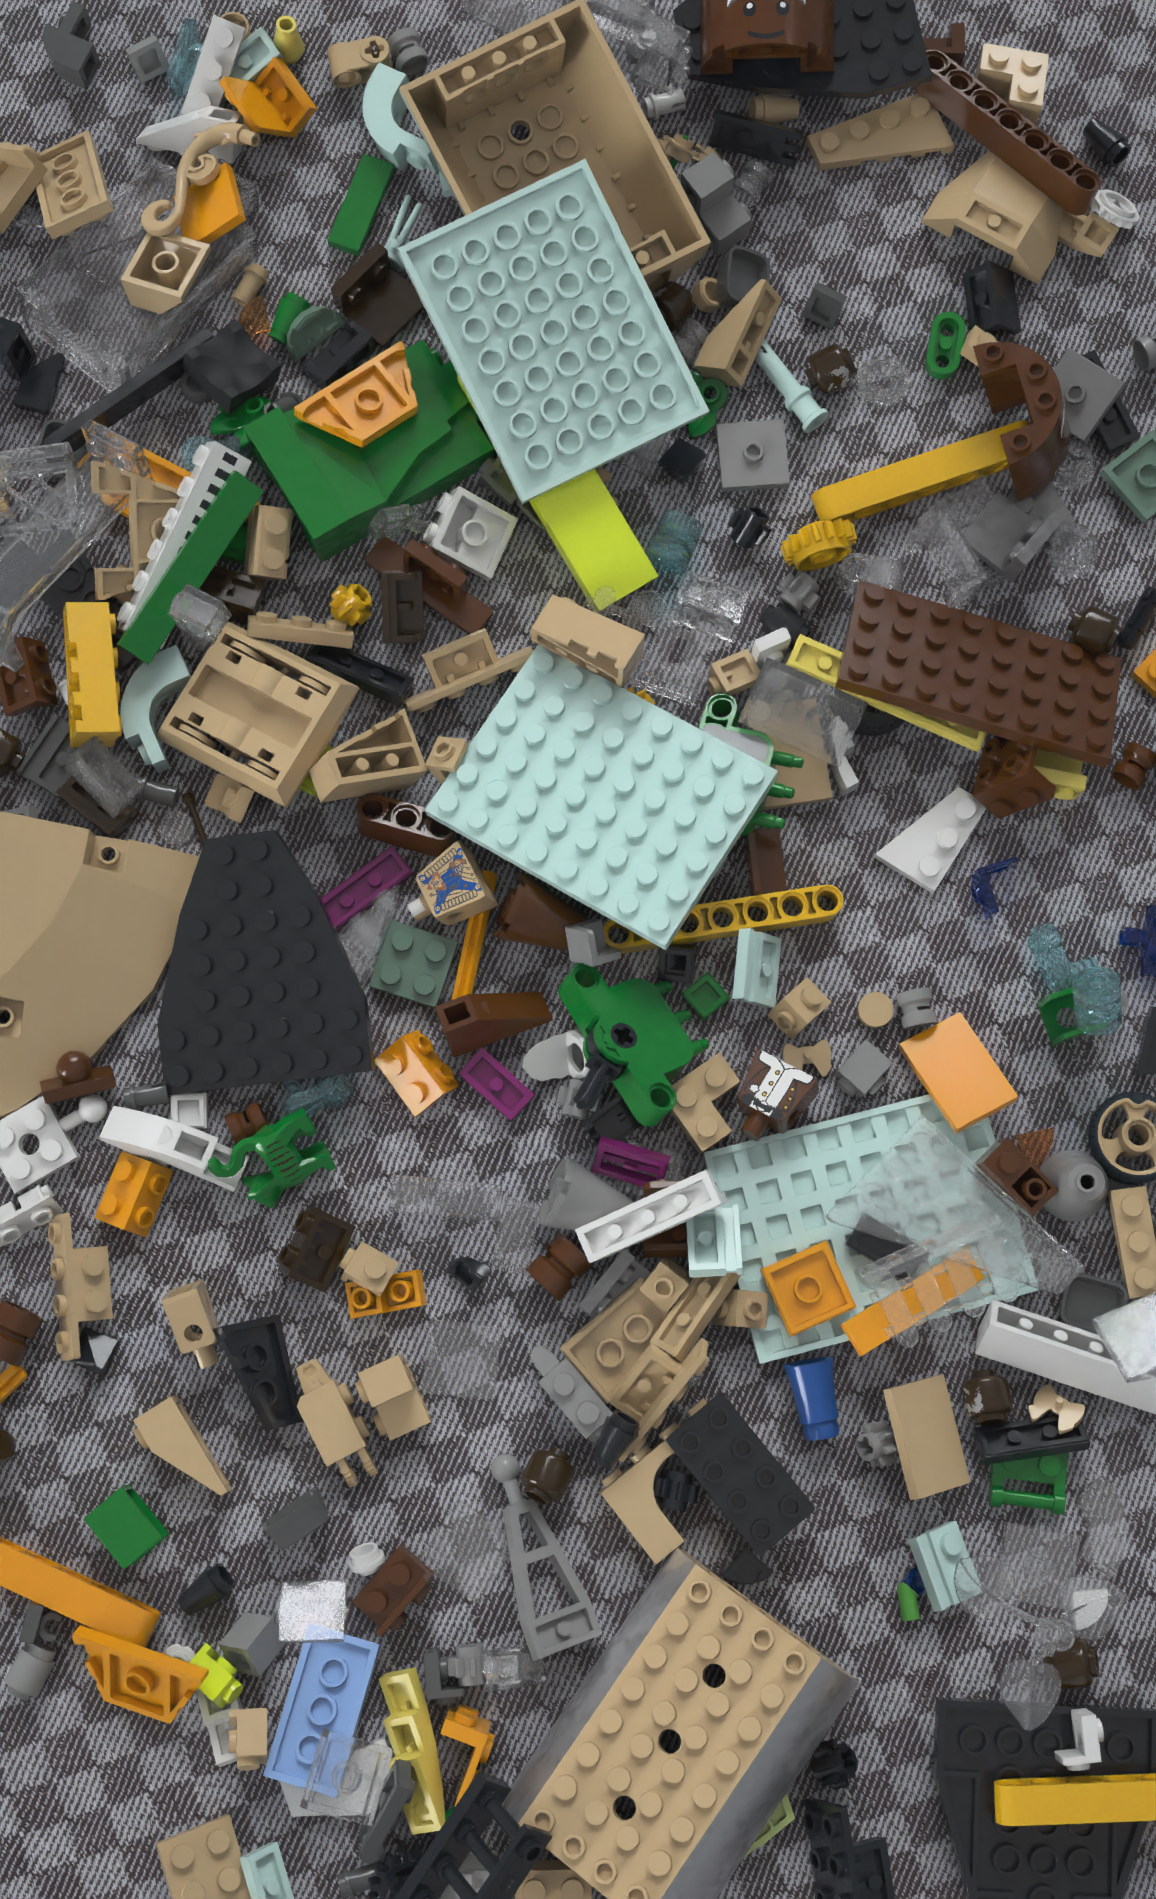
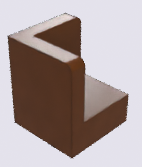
M951 23L947 38H923L926 51L933 49L941 51L958 65H962L965 56V23Z

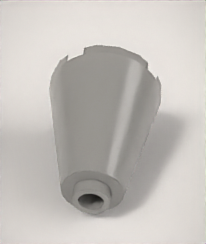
M1064 1150L1047 1158L1041 1166L1040 1171L1059 1190L1043 1206L1046 1211L1055 1217L1065 1221L1085 1220L1096 1214L1105 1203L1108 1194L1107 1175L1101 1165L1091 1155L1078 1150Z
M566 1157V1160L563 1159L559 1163L549 1182L547 1189L550 1190L548 1201H542L539 1223L550 1228L575 1231V1229L630 1205L634 1201L574 1159Z

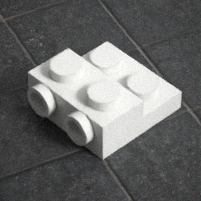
M458 486L450 494L445 492L442 495L436 508L441 515L436 524L430 523L423 536V541L427 542V545L436 551L438 557L448 564L450 562L455 563L489 581L494 575L518 518Z

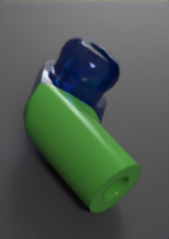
M918 1567L909 1570L897 1586L902 1622L920 1619L917 1599L924 1592L925 1586Z

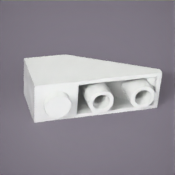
M208 106L147 126L136 138V144L146 145L148 149L153 151L170 150L179 152L183 156L185 150L195 139L194 133L203 132L221 123L233 122L243 124V116L239 111ZM229 143L225 146L218 145L205 154L215 156L219 164L224 162L229 164L233 163L242 152V146L235 143Z

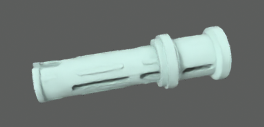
M764 339L755 357L756 363L785 398V408L790 412L793 411L802 422L804 432H812L826 421L829 412L826 408L821 409L811 396L812 390L805 385L801 386L768 345L766 339Z

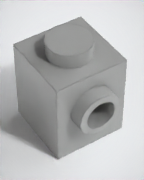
M865 1039L834 1074L839 1079L836 1084L851 1097L856 1094L861 1098L867 1092L873 1096L886 1082L882 1075L893 1062Z

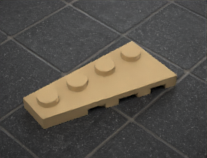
M918 93L810 134L806 140V144L819 171L861 165L862 161L877 159L879 162L892 161L893 157L911 155V158L922 157L928 152L940 151L941 154L951 153L954 149V143L937 108Z

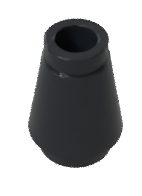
M1098 118L1092 119L1083 130V135L1105 165L1109 164L1111 167L1118 166L1131 151L1128 137L1101 122Z
M614 1410L612 1415L607 1416L592 1459L600 1466L612 1469L614 1463L619 1460L639 1436L637 1430L640 1424L629 1415Z
M217 1563L213 1567L207 1566L183 1594L178 1597V1603L181 1609L188 1616H191L195 1612H199L229 1597L230 1591L235 1587L234 1580L223 1565Z

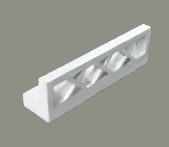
M707 1169L575 1229V1232L589 1263H593L729 1201L725 1192L719 1193L711 1173Z

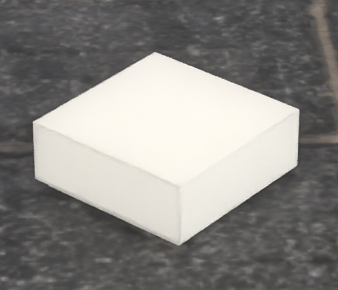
M208 1093L171 1095V1120L195 1129H208Z

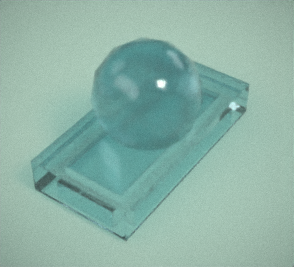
M185 18L182 22L166 74L172 94L184 97L190 75H194L204 45L200 44L201 36L197 21L190 18Z

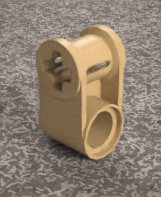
M371 36L350 42H339L330 46L327 50L333 84L338 88L345 89L367 83L379 62L393 68L387 41L379 36ZM373 45L376 46L377 52L373 51Z

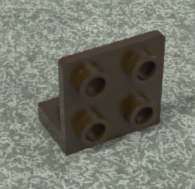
M379 242L331 287L335 307L346 317L352 318L364 330L368 331L373 336V340L382 348L386 347L424 309L416 289L390 266L388 250Z

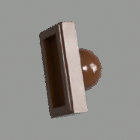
M69 1051L60 1057L56 1065L58 1077L39 1081L45 1104L117 1087L111 1065L92 1069L90 1058L80 1051Z

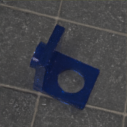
M1017 856L977 868L971 875L974 883L971 886L973 899L977 905L982 906L986 919L993 918L999 912L987 876L1013 868L1018 863Z

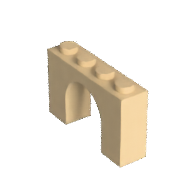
M702 1398L687 1411L690 1417L707 1404V1401ZM676 1421L658 1434L662 1440L650 1449L646 1444L638 1453L633 1454L630 1457L633 1464L625 1471L621 1472L619 1468H616L601 1481L605 1487L600 1490V1494L655 1565L684 1542L682 1536L658 1507L653 1490L654 1478L658 1468L665 1459L675 1453L666 1442V1437L679 1427Z

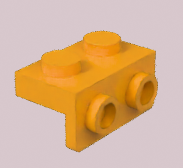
M419 1030L401 1036L374 1059L379 1069L414 1117L423 1114L445 1094L459 1086L451 1068L441 1061L433 1050L431 1041Z
M121 1151L94 1218L125 1231L147 1237L169 1186L173 1170Z

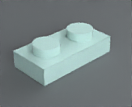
M259 27L242 42L231 74L232 78L255 81L273 57H284L262 27Z
M278 1842L268 1843L239 1857L251 1899H294Z

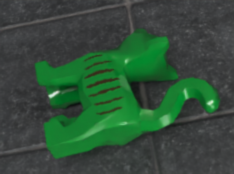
M304 1108L283 1117L276 1124L265 1125L253 1136L242 1139L233 1147L228 1164L223 1165L214 1156L208 1160V1168L216 1177L228 1178L236 1175L244 1166L245 1156L248 1151H256L271 1170L244 1177L241 1181L244 1186L249 1187V1192L246 1195L248 1200L255 1199L257 1203H262L268 1208H273L278 1204V1200L284 1190L301 1184L316 1170L324 1167L328 1171H332L337 1167L323 1141L313 1143L302 1150H299L295 1144V1141L303 1135L311 1137L318 1133Z

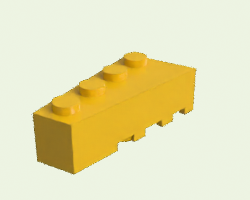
M66 602L63 610L70 748L113 747L117 737L122 736V720L118 714L120 686L119 682L115 680V669L118 668L117 647L112 646V635L116 634L115 614L109 613V602Z

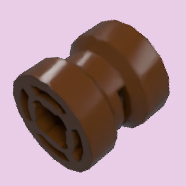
M1128 742L1122 752L1123 758L1121 762L1115 763L1110 775L1119 784L1132 790H1140L1146 780V772L1152 770L1156 764V754L1141 744Z
M258 1101L247 1105L246 1110L240 1113L234 1111L224 1116L236 1144L242 1139L253 1136L263 1126L269 1125Z

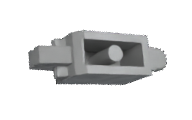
M536 1345L535 1348L533 1347V1350H530L531 1354L529 1355L531 1356L532 1363L535 1364V1368L543 1376L538 1383L585 1439L588 1438L594 1444L599 1440L606 1417L612 1415L611 1410L567 1358L560 1362L552 1352L548 1351L549 1348Z

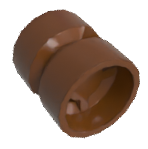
M559 1232L546 1246L548 1254L546 1256L538 1255L525 1270L560 1302L572 1289L571 1280L573 1278L581 1279L594 1264L589 1263L587 1257Z
M5 1299L0 1300V1360L14 1366H20L29 1349L26 1340L35 1338L44 1319L26 1308Z

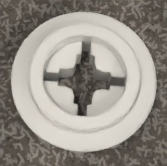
M1098 190L1091 207L1093 211L1099 213V217L1106 219L1108 223L1115 224L1118 228L1131 229L1137 224L1140 216L1130 200L1112 190Z

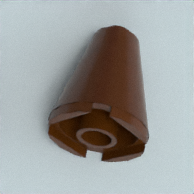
M519 872L515 880L520 881L517 890L509 888L496 920V924L502 927L501 930L494 931L493 936L500 940L568 951L565 927L589 920V918L528 874Z

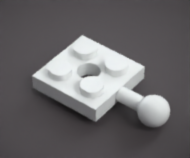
M97 1094L87 1095L80 1101L78 1110L59 1119L52 1104H45L44 1098L41 1096L0 1120V1167L14 1193L19 1194L81 1158L67 1132L84 1121L90 1123L101 1121L106 1116L108 1110L107 1103L103 1097ZM34 1134L39 1139V1148L34 1154L28 1155L23 1150V1141L28 1135Z

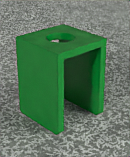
M1093 981L1049 994L1037 1003L1051 1046L1094 1034L1109 1025L1107 1020L1093 1024L1083 994L1095 986ZM1069 1008L1075 1013L1076 1023L1073 1027L1064 1028L1058 1024L1056 1016L1060 1009Z
M131 1484L121 1486L83 1519L124 1569L138 1562L169 1534L165 1526Z

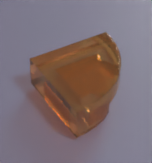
M263 295L249 301L239 315L238 322L244 327L248 335L271 331Z
M1053 1127L1016 1135L1019 1150L1035 1166L1047 1156L1054 1138Z

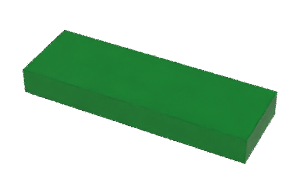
M363 154L328 237V246L360 256L395 172L394 164Z

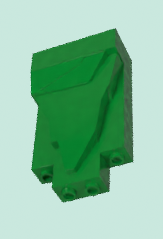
M423 339L405 349L407 366L410 369L412 388L415 391L418 404L417 413L363 448L298 419L294 415V409L282 412L279 406L243 427L253 456L269 481H274L287 504L293 510L306 540L321 563L478 472L479 468L490 456L495 459L491 440L480 418L457 381L458 374L452 362L449 361L444 364L438 351L434 347L429 349Z

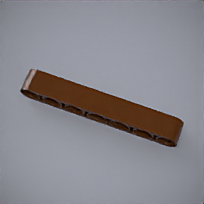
M934 49L926 51L932 73V81L913 86V89L1064 210L1073 215L1086 214L1101 186L1100 176L946 54Z

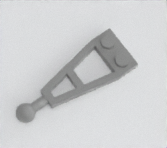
M500 1454L491 1464V1473L495 1480L503 1483L511 1505L502 1509L520 1625L532 1660L535 1661L600 1636L602 1632L589 1596L535 1500L529 1499L524 1501L517 1481L520 1472L518 1460L511 1454ZM525 1514L542 1547L526 1553L524 1551L519 1515ZM548 1557L574 1604L536 1618L527 1565Z

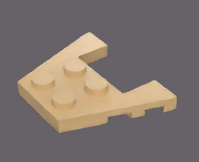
M90 461L92 494H128L131 567L94 568L96 600H105L111 598V596L133 590L132 585L140 570L145 572L150 561L147 553L155 539L160 540L165 530V527L162 526L163 519L171 507L175 509L180 496L177 495V488L140 477L125 470H120L100 461Z

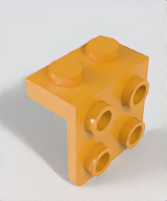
M273 57L255 82L226 76L219 82L225 91L226 99L238 109L243 116L244 124L255 133L295 138L318 110L282 58Z
M458 1704L457 1708L449 1706L440 1732L442 1735L474 1747L457 1793L455 1807L480 1771L476 1769L478 1763L486 1765L495 1736L489 1733L491 1721L478 1717V1710L464 1704Z

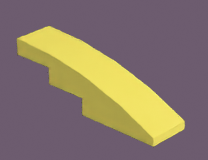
M416 1667L385 1673L378 1679L390 1711V1715L383 1720L395 1755L387 1764L390 1770L395 1760L409 1761L411 1764V1779L415 1781L413 1797L409 1803L403 1805L412 1835L440 1831L446 1822L443 1785L433 1728Z

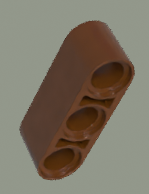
M373 793L364 795L357 802L356 826L359 833L367 838L433 857L441 855L455 840V831L427 816L425 807ZM373 814L377 815L378 817L372 818L368 817L367 815ZM409 824L411 827H402L400 825ZM440 833V834H444L445 836H443V837H437V836H435V835H433V834Z

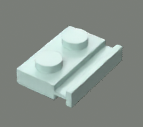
M751 928L739 929L732 999H740L742 1002L762 1008L775 1007L781 938L763 932H755Z
M733 1205V1208H722V1206H719L686 1221L689 1278L726 1276V1273L736 1272L737 1275H743L738 1205Z
M957 1521L946 1522L917 1537L908 1539L934 1612L946 1610L947 1607L956 1605L982 1592Z

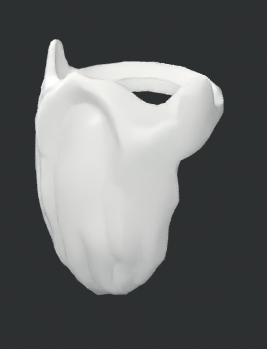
M574 1029L535 1044L524 1056L522 1068L531 1078L539 1081L553 1078L561 1079L567 1075L576 1080H584L589 1071V1068L585 1066L587 1061L583 1054V1041L585 1037L580 1029ZM583 1057H584V1068L581 1066V1061H582V1058H583Z

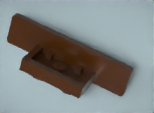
M382 536L365 557V564L380 574L385 570H423V604L468 635L481 630L493 616L492 608L467 592L468 577L463 569L455 563L450 562L448 564L439 558L436 551L427 544L422 543L420 545L411 539L403 548L387 536Z

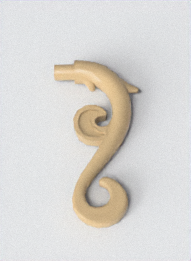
M233 122L221 123L203 132L194 133L195 139L185 150L177 169L174 212L167 219L158 221L161 213L172 210L170 201L164 199L149 204L141 216V224L145 231L152 236L161 237L170 234L179 226L185 210L189 183L198 186L207 185L219 174L220 166L217 159L211 154H205L206 152L218 145L225 146L229 143L241 146L247 144L257 147L260 143V135L250 131L246 125ZM199 161L201 165L199 167H196V164Z

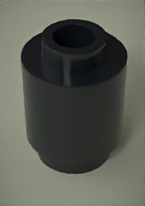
M781 602L776 607L770 604L759 619V622L763 624L761 632L766 635L780 628H787L791 636L788 649L790 647L794 648L800 634L808 637L812 630L806 624L807 620Z

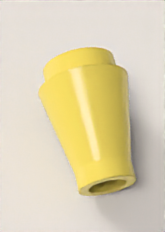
M287 15L278 18L273 42L284 56L282 59L285 64H294L299 61L304 53L305 46L296 27L294 18Z

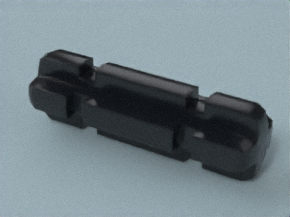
M1146 588L1139 603L1126 622L1125 628L1117 640V644L1124 649L1132 650L1135 647L1141 633H1143L1156 609V588Z

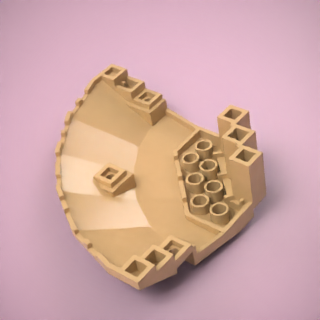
M0 811V1014L5 1011L10 1013V1020L5 1024L0 1023V1118L7 1117L42 1094L39 1081L58 1077L56 1065L63 1054L69 1051H80L86 1054L91 1061L95 1059L105 1048L108 1040L119 1028H123L127 1024L126 1021L155 993L158 987L157 984L166 966L170 964L179 915L200 856L131 839L122 840L96 836L90 829ZM110 849L114 850L115 857L110 861L104 860V853Z

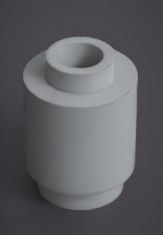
M36 1642L35 1644L28 1643L26 1647H21L4 1680L9 1685L7 1691L11 1695L25 1701L30 1696L38 1697L55 1665L53 1658L56 1651L41 1642Z

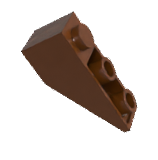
M541 992L467 994L435 1006L453 1058L553 1020Z

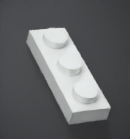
M213 14L181 114L184 115L208 106L221 107L225 91L219 82L224 76L231 77L246 28Z

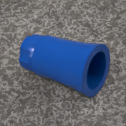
M834 1357L809 1358L783 1365L791 1385L798 1420L802 1424L805 1440H823L839 1435V1426L836 1419L839 1415L834 1387Z

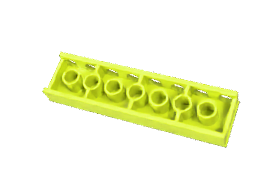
M458 376V377H457V381H458L459 385L461 386L462 390L464 391V393H465L466 397L468 398L469 402L471 403L472 407L474 408V406H473V404H472V402H471V400H470V398H469V396H468V394H467V392H466V390H465V388H464V386H463V384H462V382H461V380H460V378H459V376ZM596 469L529 501L595 613L601 612L606 607L658 577L656 570Z

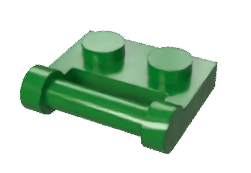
M1068 1453L991 1464L988 1493L989 1506L1001 1508L1002 1504L1030 1507L1050 1510L1051 1514L1063 1515L1066 1505L1065 1485ZM1003 1479L1051 1484V1495L1003 1489Z

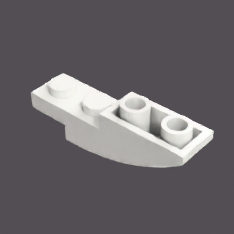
M113 1106L98 1138L163 1167H166L167 1164L233 1192L249 1159V1156L246 1155L244 1166L236 1175L228 1178L216 1177L208 1168L209 1158L214 1156L220 1163L226 1165L230 1162L233 1150L217 1143L218 1137L163 1117Z

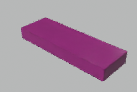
M393 845L321 898L333 925L336 926V932L414 875L411 868Z

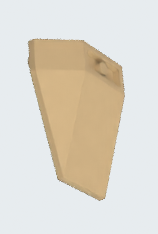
M989 150L937 194L921 223L951 238L957 227L1014 256L1009 270L1039 284L1055 256L1063 208Z

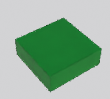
M709 972L705 973L681 993L682 998L702 1022L731 999Z

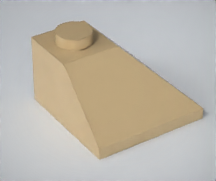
M146 233L120 279L130 304L162 314L182 303L212 250L211 245L173 233L161 237Z

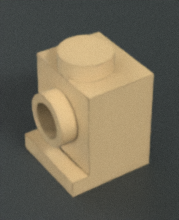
M267 1708L229 1710L230 1727H237V1729L229 1730V1753H236L237 1769L243 1771L259 1769L260 1764H267L268 1760Z

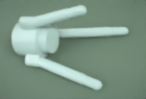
M409 194L404 198L389 240L385 245V248L388 250L390 266L399 272H404L405 267L397 253V248L411 242L407 239V236L422 209V204L417 203L399 235L412 198Z

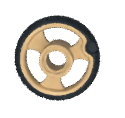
M1123 1092L1108 1098L1096 1109L1089 1123L1088 1144L1094 1159L1108 1175L1130 1184H1143L1156 1180V1127L1150 1120L1144 1118L1147 1110L1156 1115V1098L1146 1093ZM1121 1106L1126 1113L1127 1121L1114 1131L1112 1139L1103 1138L1102 1128L1104 1121L1114 1109ZM1129 1130H1134L1140 1135L1141 1145H1135L1129 1140ZM1119 1154L1125 1158H1137L1145 1154L1150 1158L1153 1167L1147 1170L1135 1171L1126 1169L1115 1161Z

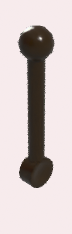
M187 791L182 794V800L189 808L201 843L204 845L207 836L195 807L196 799L191 791Z

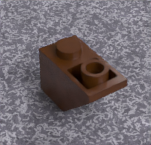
M1008 1137L995 1142L971 1166L995 1193L1031 1216H1034L1059 1191Z

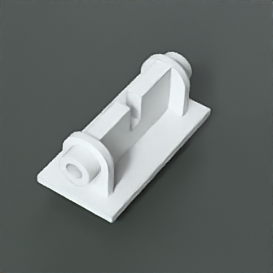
M48 1184L43 1187L37 1185L35 1188L17 1197L22 1207L19 1210H16L11 1201L0 1207V1247L17 1241L21 1235L37 1226L49 1223L55 1215L64 1212L53 1199L54 1193Z

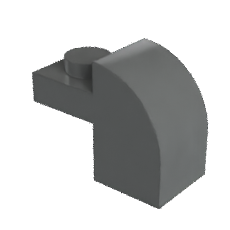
M73 1L68 11L61 15L58 28L46 23L43 30V44L54 71L65 81L86 89L100 60L94 44L84 40L91 27L84 5Z

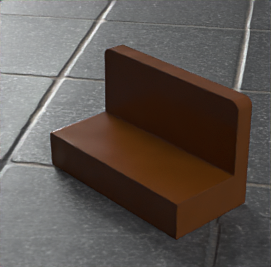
M755 829L744 835L751 896L787 891L779 829Z

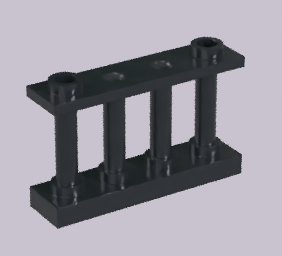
M479 1771L394 1899H439L448 1885L453 1888L460 1899H512L536 1861L542 1856L544 1849L553 1836L548 1831L525 1823L520 1826L502 1805L512 1789L504 1780ZM492 1818L512 1841L500 1860L481 1839L482 1833ZM470 1851L490 1874L478 1893L459 1871Z

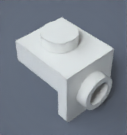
M1072 1709L1071 1717L1075 1748L1054 1751L1055 1759L1062 1765L1067 1766L1068 1770H1087L1090 1768V1763L1102 1762L1099 1742L1104 1740L1103 1727L1100 1719L1096 1718V1715L1088 1709Z

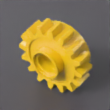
M839 518L833 522L821 520L802 527L798 530V534L789 535L788 540L782 541L781 550L785 563H788L789 566L795 565L798 571H813L828 567L848 557L852 552V545L856 544L855 540L858 538L853 522L851 523L849 519L842 521V518Z

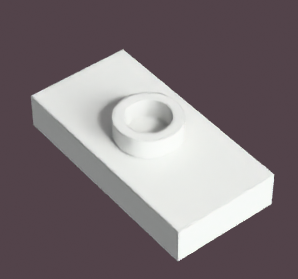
M780 628L755 640L751 655L760 670L774 666L785 658L791 641L787 628Z

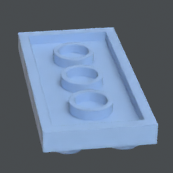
M309 1624L263 1776L334 1798L337 1797L382 1645Z

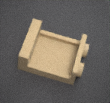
M7 141L5 143L0 142V233L2 234L48 171L39 161L40 155L26 144L22 146Z

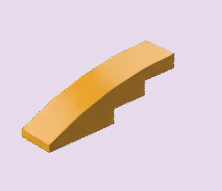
M964 1247L840 1326L861 1357L985 1277L966 1247Z

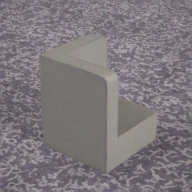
M593 918L565 927L570 961L595 967L622 958L620 950L606 947L601 919Z
M245 1612L225 1635L219 1646L226 1660L237 1669V1672L261 1677L284 1647V1640L272 1617Z

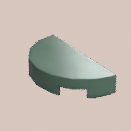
M325 306L310 307L301 312L293 320L287 333L286 348L290 359L295 363L345 325L346 320L338 312Z

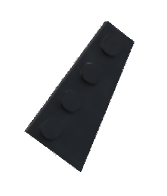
M69 530L20 578L62 620L66 602H109V613L115 614L116 634L112 635V646L117 647L118 668L115 671L122 675L137 658L117 645L124 632L117 629L120 621L117 620L120 610L112 597L105 600H96L95 570Z

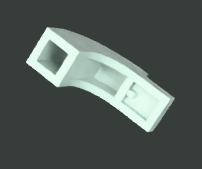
M379 62L367 82L363 96V116L371 137L382 156L389 163L394 164L398 170L403 171L408 162L419 170L426 168L436 173L439 167L425 140L400 128L401 117L406 104L400 94L399 87L410 82L407 75Z
M177 645L156 653L149 665L143 663L134 672L125 688L121 702L120 715L125 739L132 748L138 746L145 765L152 764L158 773L171 768L160 741L156 738L155 719L157 712L164 701L182 691L191 678L189 669Z

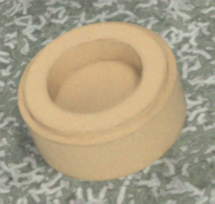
M880 992L866 994L857 1006V1016L860 1022L869 1028L883 1027L893 1016L894 1009L891 1000Z

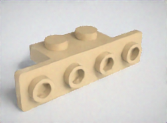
M485 628L421 655L434 687L403 700L409 712L414 710L417 713L428 711L436 706L435 701L446 696L449 700L458 698L467 693V687L479 683L480 686L490 684L499 679L498 674L509 669L511 672L520 671L534 650L528 646L498 659L487 630Z
M61 1213L55 1215L49 1224L48 1238L54 1247V1259L51 1261L50 1270L52 1279L56 1280L57 1295L53 1299V1310L55 1316L59 1317L60 1331L56 1334V1348L58 1353L61 1354L62 1361L80 1359L81 1356L78 1322L113 1319L108 1246L73 1249L70 1213Z
M701 1338L682 1363L651 1343L610 1394L608 1403L640 1424L637 1430L639 1436L619 1458L621 1462H624L630 1453L634 1455L638 1453L646 1440L645 1434L651 1427L656 1429L662 1423L667 1413L666 1408L672 1401L677 1403L683 1397L688 1387L687 1382L693 1374L699 1376L704 1371L709 1362V1357L707 1356L708 1341Z

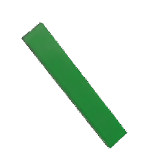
M233 470L117 645L149 665L264 492L262 489L238 471Z

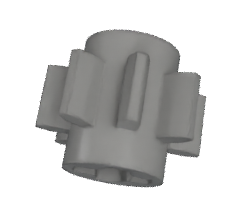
M800 572L796 578L791 573H788L777 589L782 593L778 597L779 603L781 602L797 614L803 610L808 615L820 599L816 594L820 589L819 585L811 576L804 572Z
M570 1079L568 1087L560 1086L556 1104L563 1105L562 1115L586 1120L589 1112L595 1113L598 1111L601 1096H599L592 1109H578L573 1101V1097L582 1081Z
M887 1420L874 1421L862 1425L864 1433L860 1434L856 1440L859 1456L865 1461H870L871 1467L896 1463L897 1460L894 1454L898 1453L892 1426H888Z
M483 1643L455 1646L456 1655H451L450 1658H447L448 1676H456L459 1686L485 1684L486 1674H491L492 1671H495L493 1652L485 1653Z

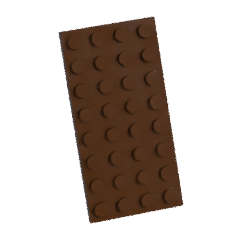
M859 579L854 593L835 688L1106 768L1111 760L1122 658L1107 653L1094 656L1073 643Z

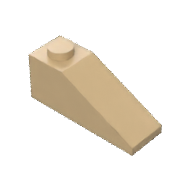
M760 279L707 336L694 364L695 368L706 379L717 378L726 386H743L782 300L767 280Z
M177 1395L167 1398L133 1420L137 1426L133 1430L134 1435L144 1449L149 1447L152 1453L220 1496L233 1490Z

